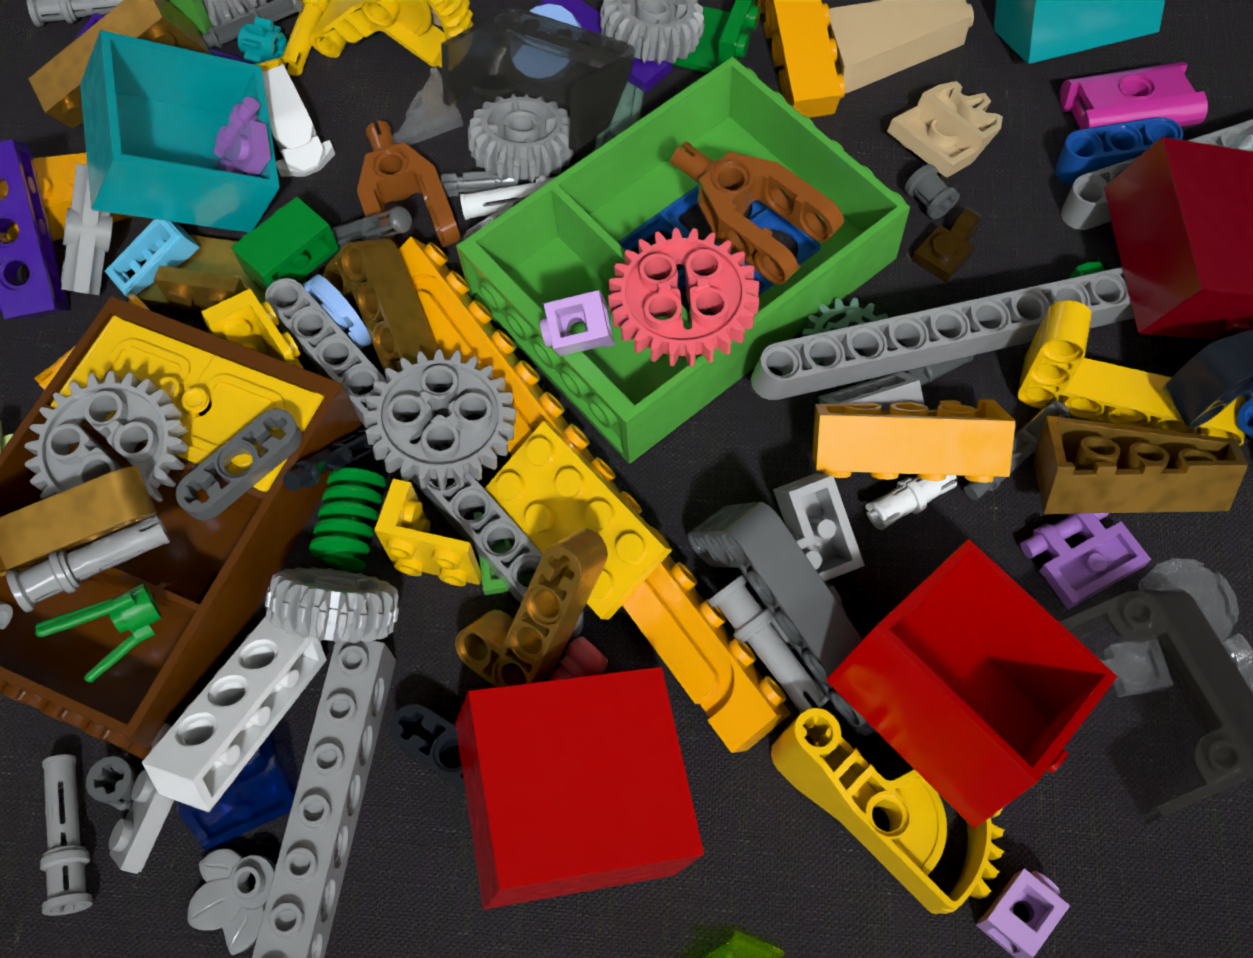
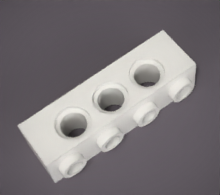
M265 616L142 761L159 795L210 812L326 662L320 641L311 637L301 638L296 633H286L283 629L272 625Z

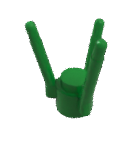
M142 583L114 598L36 624L35 629L38 637H45L109 614L119 633L130 630L132 634L86 673L85 680L93 682L138 643L156 635L151 624L162 619V615L149 589Z

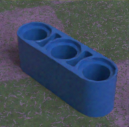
M1157 117L1074 131L1067 136L1054 168L1055 174L1062 182L1073 185L1075 180L1084 174L1141 156L1161 137L1182 140V128L1172 119Z

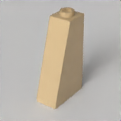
M880 0L829 8L830 25L827 29L829 39L834 38L836 41L837 61L835 62L837 74L841 73L843 75L845 93L854 91L964 45L968 28L972 27L974 22L972 5L970 3L967 4L966 0Z

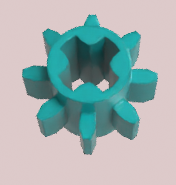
M257 16L255 17L254 25L244 24L238 34V47L241 52L245 53L243 58L255 63L281 58L286 47L285 35L280 33L281 27L273 25L272 20Z

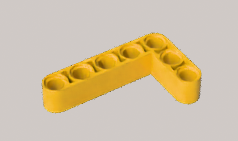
M1071 300L1058 301L1048 308L1024 358L1018 390V398L1021 402L1031 407L1044 409L1049 401L1057 400L1066 405L1070 416L1095 422L1237 439L1240 446L1243 445L1245 433L1237 424L1239 409L1245 403L1243 395L1237 397L1222 412L1208 422L1189 429L1161 393V389L1171 377L1084 358L1092 315L1090 308L1083 303Z

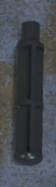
M366 429L359 430L354 435L330 445L327 449L310 458L297 462L293 470L284 475L283 483L285 487L290 491H296L302 487L311 488L318 484L320 475L328 470L333 469L338 472L340 469L349 467L352 463L366 455L374 453V445H368Z

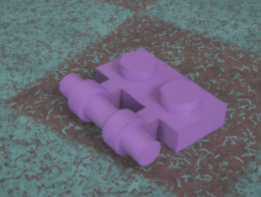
M246 97L242 103L236 104L229 114V124L222 126L215 137L216 145L213 151L216 156L223 158L217 166L219 171L258 177L271 159L266 123L258 122L256 113L259 109V103L252 97Z
M1109 513L1067 514L1066 518L1053 525L1046 523L1033 530V536L1020 544L1023 553L1030 559L1042 552L1049 554L1052 558L1051 561L1043 565L1040 573L1068 610L1143 568L1151 560L1122 521L1108 529L1104 528L1099 520L1108 516ZM1076 533L1083 535L1087 541L1072 549L1065 541V539Z

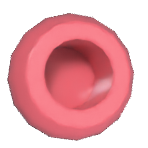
M577 637L569 643L565 657L559 662L561 665L549 676V681L601 675L606 672L609 661L585 637Z

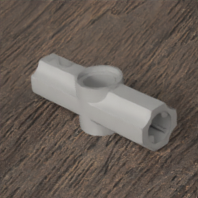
M76 164L71 208H67L63 237V245H66L61 276V289L100 295L105 252L108 253L113 216L110 215V212L91 210L87 165Z

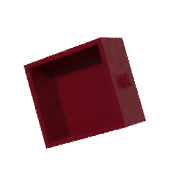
M1161 137L1104 187L1138 333L1217 341L1252 330L1253 151Z

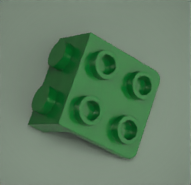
M736 0L731 12L702 6L703 23L705 25L703 35L700 37L695 52L689 53L687 59L677 58L672 65L709 73L732 56L738 62L740 58L744 59L749 46L751 30H756L759 22L761 7L755 6L756 0Z

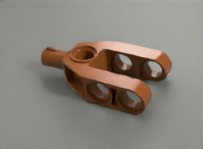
M377 121L381 131L380 135L377 134L374 123L368 125L366 136L370 141L373 152L365 154L357 188L365 217L385 212L384 205L390 201H402L409 198L412 194L421 193L442 248L461 242L457 224L435 166L405 142L395 144L391 127L387 122ZM385 215V216L379 217L378 219H379V220H380V219H384V218H387L388 216ZM390 229V230L384 231L383 234L388 233V232H391V231H393V230ZM395 235L381 238L390 239L395 243L397 249H399Z
M688 141L682 143L685 151L679 146L671 158V165L674 168H678L699 184L698 205L711 231L715 233L716 241L721 245L730 240L732 242L731 253L735 254L743 251L745 253V263L753 265L755 271L774 284H784L800 268V265H798L791 251L772 237L773 232L767 227L762 230L743 216L753 201H761L805 234L819 242L828 241L844 224L841 210L831 199L778 162L728 152L720 160L713 161L694 148Z

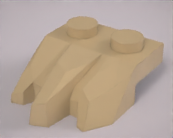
M957 81L939 84L923 92L918 105L893 118L887 130L905 148L913 151L928 164L934 165L937 171L946 178L970 165L1001 129L1003 116L997 113L985 112L991 103L986 93L971 96L963 95L961 93L963 87Z

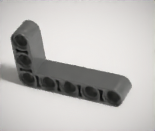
M763 502L726 505L688 533L687 537L690 545L707 565L711 567L740 568L839 713L855 727H861L867 721L826 681L863 639L777 513Z

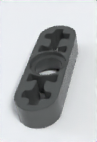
M272 409L264 412L180 481L176 489L178 504L196 520L204 521L215 518L299 448L302 441L301 428L293 416L285 410ZM277 427L280 430H284L286 435L278 440L276 437H272L270 431ZM256 441L267 452L263 456L260 455L253 445ZM240 454L251 455L252 464L245 473L232 475L228 472L229 463L234 457ZM217 473H219L220 476L228 484L224 488L213 477ZM201 488L210 497L204 503L198 501L194 495Z

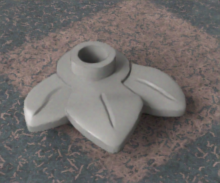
M218 849L209 853L199 862L201 875L207 883L198 889L190 900L187 916L189 925L198 930H217L222 928L228 950L232 955L247 950L257 940L276 865L265 856L250 855L243 857L234 849ZM251 873L254 875L256 880L255 887L252 891L249 886V878Z

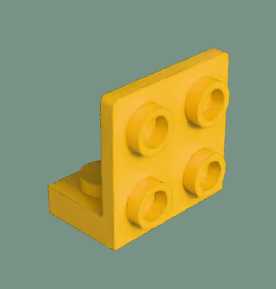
M251 289L245 290L201 311L210 334L304 369L297 359L300 356V352L293 338L288 332L283 334L279 332L276 327L279 325V321L268 301L260 304Z
M393 479L374 531L395 569L410 576H421L422 572L438 575L440 580L454 586L462 587L467 582L480 585L482 579L481 570L471 544L466 541L430 534V521L425 516L422 503L419 502L412 484Z

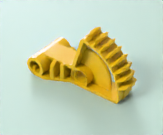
M330 0L310 34L309 40L312 46L321 54L331 58H338L348 42L354 44L363 37L367 38L374 32L382 31L430 66L449 69L462 56L470 41L473 13L468 8L469 0ZM430 6L438 16L444 32L431 23L432 14Z
M807 709L775 740L772 745L771 757L777 770L797 790L839 820L929 912L933 914L951 913L960 907L969 895L979 899L989 895L991 890L984 880L996 878L999 871L988 860L1001 858L1004 852L993 844L991 840L1002 837L1005 829L992 824L991 819L999 816L1002 809L975 829L966 821L968 843L965 863L955 887L947 896L928 877L929 873L938 863L945 847L947 838L945 809L939 793L915 769L893 781L884 779L875 770L873 765L869 764L861 756L857 748L853 749L841 737L838 721L831 713L824 709ZM873 808H878L887 815L890 823L888 832L882 831L873 822Z

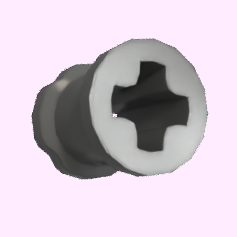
M928 164L918 169L909 178L905 185V192L909 196H916L927 208V214L935 220L944 216L955 206L959 200L960 193L954 187L949 188L937 176V168L932 164Z
M116 756L105 757L97 761L89 770L86 777V788L89 795L95 800L108 803L120 811H129L134 801L131 797L133 786L142 771L131 766L122 758Z

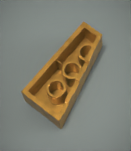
M123 0L28 79L44 112L74 129L83 124L80 83L100 30L209 55L211 53L194 22L168 1Z
M1046 416L1033 460L1044 514L1229 511L1248 467L1237 439Z

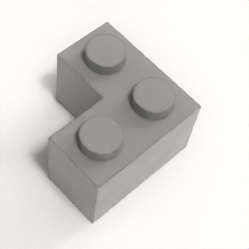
M815 473L773 489L787 529L823 582L865 566L833 475Z

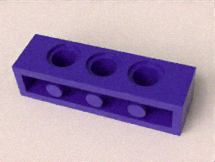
M14 139L0 141V183L6 181L8 185L7 196L0 200V312L3 313L4 319L24 320L70 311L66 291L61 289L62 275L30 146ZM15 222L19 228V235L14 242L10 243L7 238V229ZM26 264L30 275L28 281L22 285L17 278V271L21 265Z

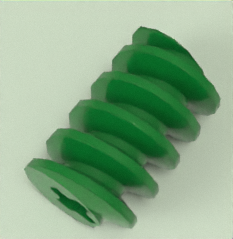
M342 468L338 472L334 470L329 473L327 478L329 488L324 491L322 497L324 505L320 506L318 512L320 521L315 524L313 530L316 538L311 540L308 550L313 557L326 565L341 570L360 571L366 567V564L354 558V556L368 554L370 547L368 544L360 541L359 538H371L374 535V529L363 522L376 521L379 515L376 510L367 505L375 506L381 504L383 497L372 489L384 488L386 480L383 476L369 470Z

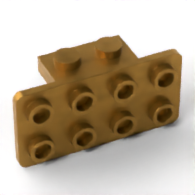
M190 235L200 248L190 258L175 268L159 265L153 279L155 282L136 295L145 304L201 312L248 289L252 290L261 304L265 302L266 291L250 278L241 267L231 249L237 241ZM307 276L304 277L301 281H299V283L303 287L304 283L306 282Z

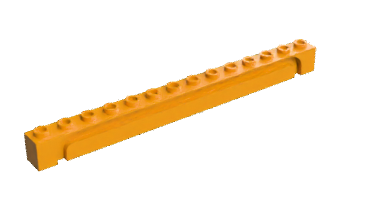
M410 237L398 251L438 349H441L444 360H450L455 351H460L461 363L465 364L472 357L476 356L478 357V370L480 371L491 365L493 367V380L504 378L505 392L513 394L512 408L516 409V423L512 424L514 426V440L507 441L510 454L513 456L542 421L551 423L620 496L640 514L642 509L636 500L627 492H620L612 482L616 477L612 469L599 457L594 458L586 448L590 442L585 434L575 425H569L561 414L565 410L561 403L549 392L544 393L538 386L537 382L540 380L537 372L527 362L519 361L513 351L516 349L513 341L499 329L496 331L490 321L493 319V316L489 310L479 301L472 300L467 292L470 290L469 284L457 272L450 271L445 265L448 258L444 252L432 242L425 245ZM650 526L668 544L663 535L657 529ZM668 554L622 606L693 702L700 704L710 717L707 721L731 753L747 751L791 715L790 711L783 704L786 700V695L769 676L763 678L753 665L756 657L745 642L742 644L736 638L733 639L723 626L726 618L717 606L711 607L707 602L709 599L703 600L694 588L697 584L694 575L682 563H675Z

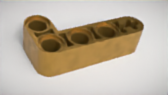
M390 239L348 242L327 264L323 277L346 300L355 299L384 373L386 368L393 369L398 373L401 372V358H405L412 365L417 364L418 352L421 351L428 361L434 360L438 346L395 243ZM437 388L433 392L442 393L446 388Z
M131 466L113 471L0 517V577L5 576L6 572L15 568L20 570L49 558L50 553L70 550L155 515L157 512L139 467Z
M580 528L549 547L542 555L514 619L501 610H492L458 633L455 647L460 659L496 688L537 683L547 678L554 671L605 566L608 553L607 546L602 537L591 529Z

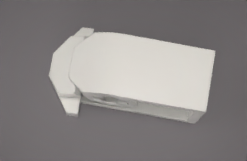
M284 65L262 72L271 134L283 159L276 161L280 175L305 177L320 171L335 155L330 140L321 143L319 137L316 136L313 123Z

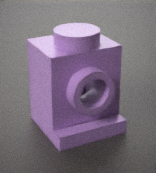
M599 290L544 303L547 318L540 320L543 340L546 347L553 346V350L559 356L601 346L610 347L615 345L606 301ZM574 323H585L584 332L571 335L570 329Z
M1024 868L1012 876L987 912L978 920L976 926L1014 958H1033L1070 905L1058 896L1060 890L1049 878L1037 871L1030 873ZM1015 903H1020L1027 908L1029 919L1026 923L1013 914Z

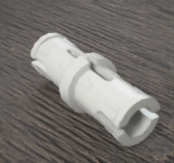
M946 475V479L942 481H928L917 476L912 479L909 477L904 478L897 483L896 488L891 490V492L866 505L868 510L867 516L877 529L883 530L911 512L917 514L926 509L927 503L932 501V499L957 486V482L954 481L957 479L956 475Z

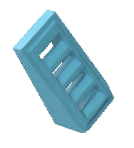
M154 219L105 272L125 296L128 297L131 293L137 295L155 282L153 279L159 265L175 268L190 258L200 247L178 223ZM146 259L147 262L142 266L140 263ZM130 269L135 272L131 278L126 274Z

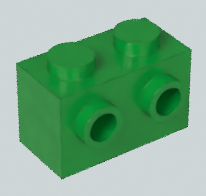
M296 197L284 207L279 208L270 218L253 231L245 234L231 249L244 272L266 291L273 282L279 279L289 278L297 282L301 281L335 254L339 247L329 224Z

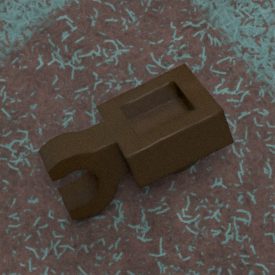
M967 207L950 231L939 225L915 251L912 261L947 283L971 256L974 246L969 244L968 241L977 232L978 227L975 225L982 218V215Z

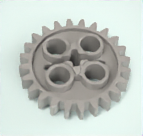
M437 349L434 360L428 361L421 351L418 352L417 364L412 365L405 358H401L402 371L399 373L393 369L386 368L387 383L380 381L373 383L376 396L366 397L369 412L363 413L365 428H368L365 431L368 445H374L373 452L376 460L386 458L385 467L388 473L394 472L401 467L402 481L408 482L414 475L419 476L421 489H425L430 479H437L440 490H445L448 478H454L461 488L464 487L465 474L470 473L479 481L482 479L481 465L495 470L497 468L496 454L507 456V441L514 440V426L512 424L516 423V409L512 408L513 394L505 392V379L498 378L493 380V367L491 365L479 371L478 357H472L466 364L461 363L460 351H455L450 360H444L441 349ZM437 388L448 389L447 391L442 393L433 392V390ZM474 414L482 418L473 421L467 420L465 417ZM407 416L417 418L407 423L398 421ZM437 444H447L451 446L447 450L443 451L432 449V447Z
M109 371L105 382L102 383L92 373L88 376L86 388H81L74 381L70 382L72 395L66 398L55 392L53 397L58 406L54 410L44 407L39 409L47 420L45 424L30 425V429L40 437L39 440L25 444L26 449L37 455L25 462V466L36 473L30 482L43 491L40 495L43 500L101 477L108 472L123 469L81 427L83 420H87L95 430L102 434L108 443L132 466L139 467L149 495L155 501L161 502L163 500L157 489L161 484L170 487L176 485L174 480L168 476L169 471L185 468V465L175 457V454L189 450V446L178 438L188 432V428L178 420L183 414L171 403L172 399L162 389L158 390L147 378L141 382L133 373L128 372L122 380L113 371ZM117 410L113 418L105 421L110 412ZM148 439L144 449L134 453L137 445L143 440ZM80 442L78 448L71 454H68L69 449L75 443Z

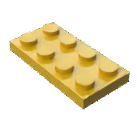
M542 421L484 488L542 554L549 547L580 528L591 529L602 537L607 546L608 556L605 566L587 601V604L600 619L609 620L672 551L668 544L551 423Z

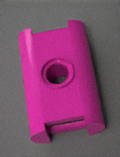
M1182 61L1069 79L1063 82L1060 90L1061 108L1063 112L1071 111L1080 126V130L1157 117L1172 119L1181 127L1196 125L1205 120L1208 102L1204 91L1195 92L1185 76L1188 65Z

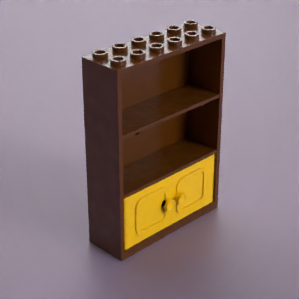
M111 296L1 451L0 517L43 500L40 497L43 491L30 482L36 473L25 466V462L37 456L26 449L25 444L39 440L40 437L30 429V425L45 424L47 420L39 409L44 407L54 410L58 406L53 397L55 392L66 398L72 395L70 390V382L72 381L76 382L81 388H86L89 374L93 373L104 383L109 371H113L122 380L129 372L133 373L141 382L147 378L158 390L162 389L172 399L171 403L182 412L183 415L178 420L188 428V432L178 438L189 446V450L175 454V457L185 465V468L169 471L168 476L174 480L176 485L170 487L161 484L157 488L163 499L161 502L151 498L157 512L156 514L162 520L167 530L166 534L169 535L171 542L153 548L82 580L81 586L77 587L78 590L69 594L66 591H62L37 602L36 608L30 612H25L17 603L8 585L6 575L0 577V601L7 603L13 609V615L9 624L3 630L0 629V693L23 705L28 704L64 724L69 723L105 743L108 741L120 747L121 750L144 760L152 750L151 743L164 723L174 725L187 706L197 698L214 678L217 671L229 659L266 595L272 575L280 571L320 502L325 489L328 488L327 478L329 473L334 470L330 469L321 474L317 485L311 488L302 487L296 491H290L285 487L283 483L284 475L291 472L297 462L306 460L327 449L330 445L354 435L362 429L363 425L342 383ZM272 409H282L289 412L302 431V441L299 448L222 513L210 520H196L178 504L176 489L186 475L264 412ZM117 410L110 412L105 421L113 418ZM87 420L81 422V427L108 452L112 459L123 468L132 466ZM277 427L270 431L272 437L274 436L278 440L286 435L284 430H280ZM148 439L140 442L134 453L143 450L147 445ZM257 441L253 444L261 456L267 453ZM80 442L75 443L69 449L68 454L74 452L78 448ZM248 454L237 455L230 461L228 472L232 475L245 473L251 467L252 456ZM219 473L213 476L223 488L228 485ZM202 488L194 494L201 503L206 502L210 498ZM119 529V530H117V531H114V532H112V533H109V534H107V535H104V536H102V537H99V538H97V539H94V540H92V541H90V542H87V543H85V544H82V545H80V546H77V547L72 548V549H70V550H67V551H65V552H66V553H69V552H72V551H74V550H76V549H80V548H82V547H84V546H87V545L91 544L92 542H95V541H97V540H99V539H102V538H104V537H106V536H108V535H111V534H113V533H115V532H118V531H120V530H122V529ZM47 558V559H45V560H43V561H40V562H38V563H35V564H33V565H30V566H28V567H25V568H23V569H20L19 571L21 572V571H23V570H25V569H27V568H30V567H32V566H34V565H37V564H39V563H41V562H44V561L48 560L49 558ZM142 583L149 589L162 615V619L151 624L156 635L138 643L93 682L85 680L86 673L132 634L130 630L119 633L109 614L45 637H38L35 629L36 624L114 598Z

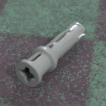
M27 0V7L34 25L41 27L45 25V22L66 20L70 24L79 21L80 17L91 16L94 13L105 15L123 0Z
M155 514L135 525L72 552L66 553L63 550L50 553L48 560L21 572L16 568L6 572V578L19 606L25 612H30L36 608L37 602L62 591H66L69 594L78 590L77 587L81 586L82 580L153 548L168 544L171 540L169 535L166 534L167 530L159 515Z
M743 575L707 601L711 607L717 606L735 629L733 636L740 640L742 644L746 641L750 644L800 713L813 708L803 696L804 692L809 694L819 708L829 700L828 696L824 695L783 639L771 626L770 623L774 620L771 617L773 614L768 608L762 609L745 587L747 580Z
M67 754L51 756L42 761L48 851L42 855L40 870L46 872L47 901L42 904V914L48 916L76 913L91 907L93 904L92 895L86 892L85 865L90 862V853L86 847L81 846L79 802L75 769L76 757ZM60 790H63V791H64V806H65V823H64V824H60V810H59V791H60ZM62 841H67V846L62 847ZM65 875L69 877V889L67 891L64 890L63 877Z

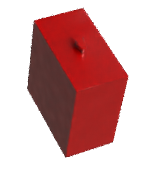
M968 539L891 611L833 671L826 681L975 829L1035 785L1046 770L1053 773L1062 764L1069 754L1063 748L1118 676Z
M662 667L468 691L455 725L483 910L674 876L704 855Z

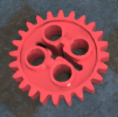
M674 228L672 239L666 240L660 232H656L655 244L651 246L646 241L640 239L638 241L639 254L626 250L624 252L625 264H615V278L609 279L610 295H608L609 311H612L614 327H621V339L623 341L634 338V350L637 354L650 347L651 361L653 362L665 353L669 354L670 366H675L679 356H685L689 366L693 367L696 355L702 354L711 363L713 362L714 349L717 348L726 355L730 354L731 340L743 343L745 329H752L754 326V317L758 313L759 281L754 280L755 268L753 265L744 266L745 253L743 251L731 255L732 242L730 240L722 243L720 246L715 245V233L713 232L704 241L698 239V231L695 228L692 229L688 238H682L678 228ZM677 264H682L685 270L686 296L689 303L691 329L683 327ZM698 274H709V275H708V276H701V275H698ZM654 278H663V280H653V279H654ZM704 312H714V313H716V315H712V316H711V315H705V314H702V313H704ZM667 316L670 319L658 320L656 317Z

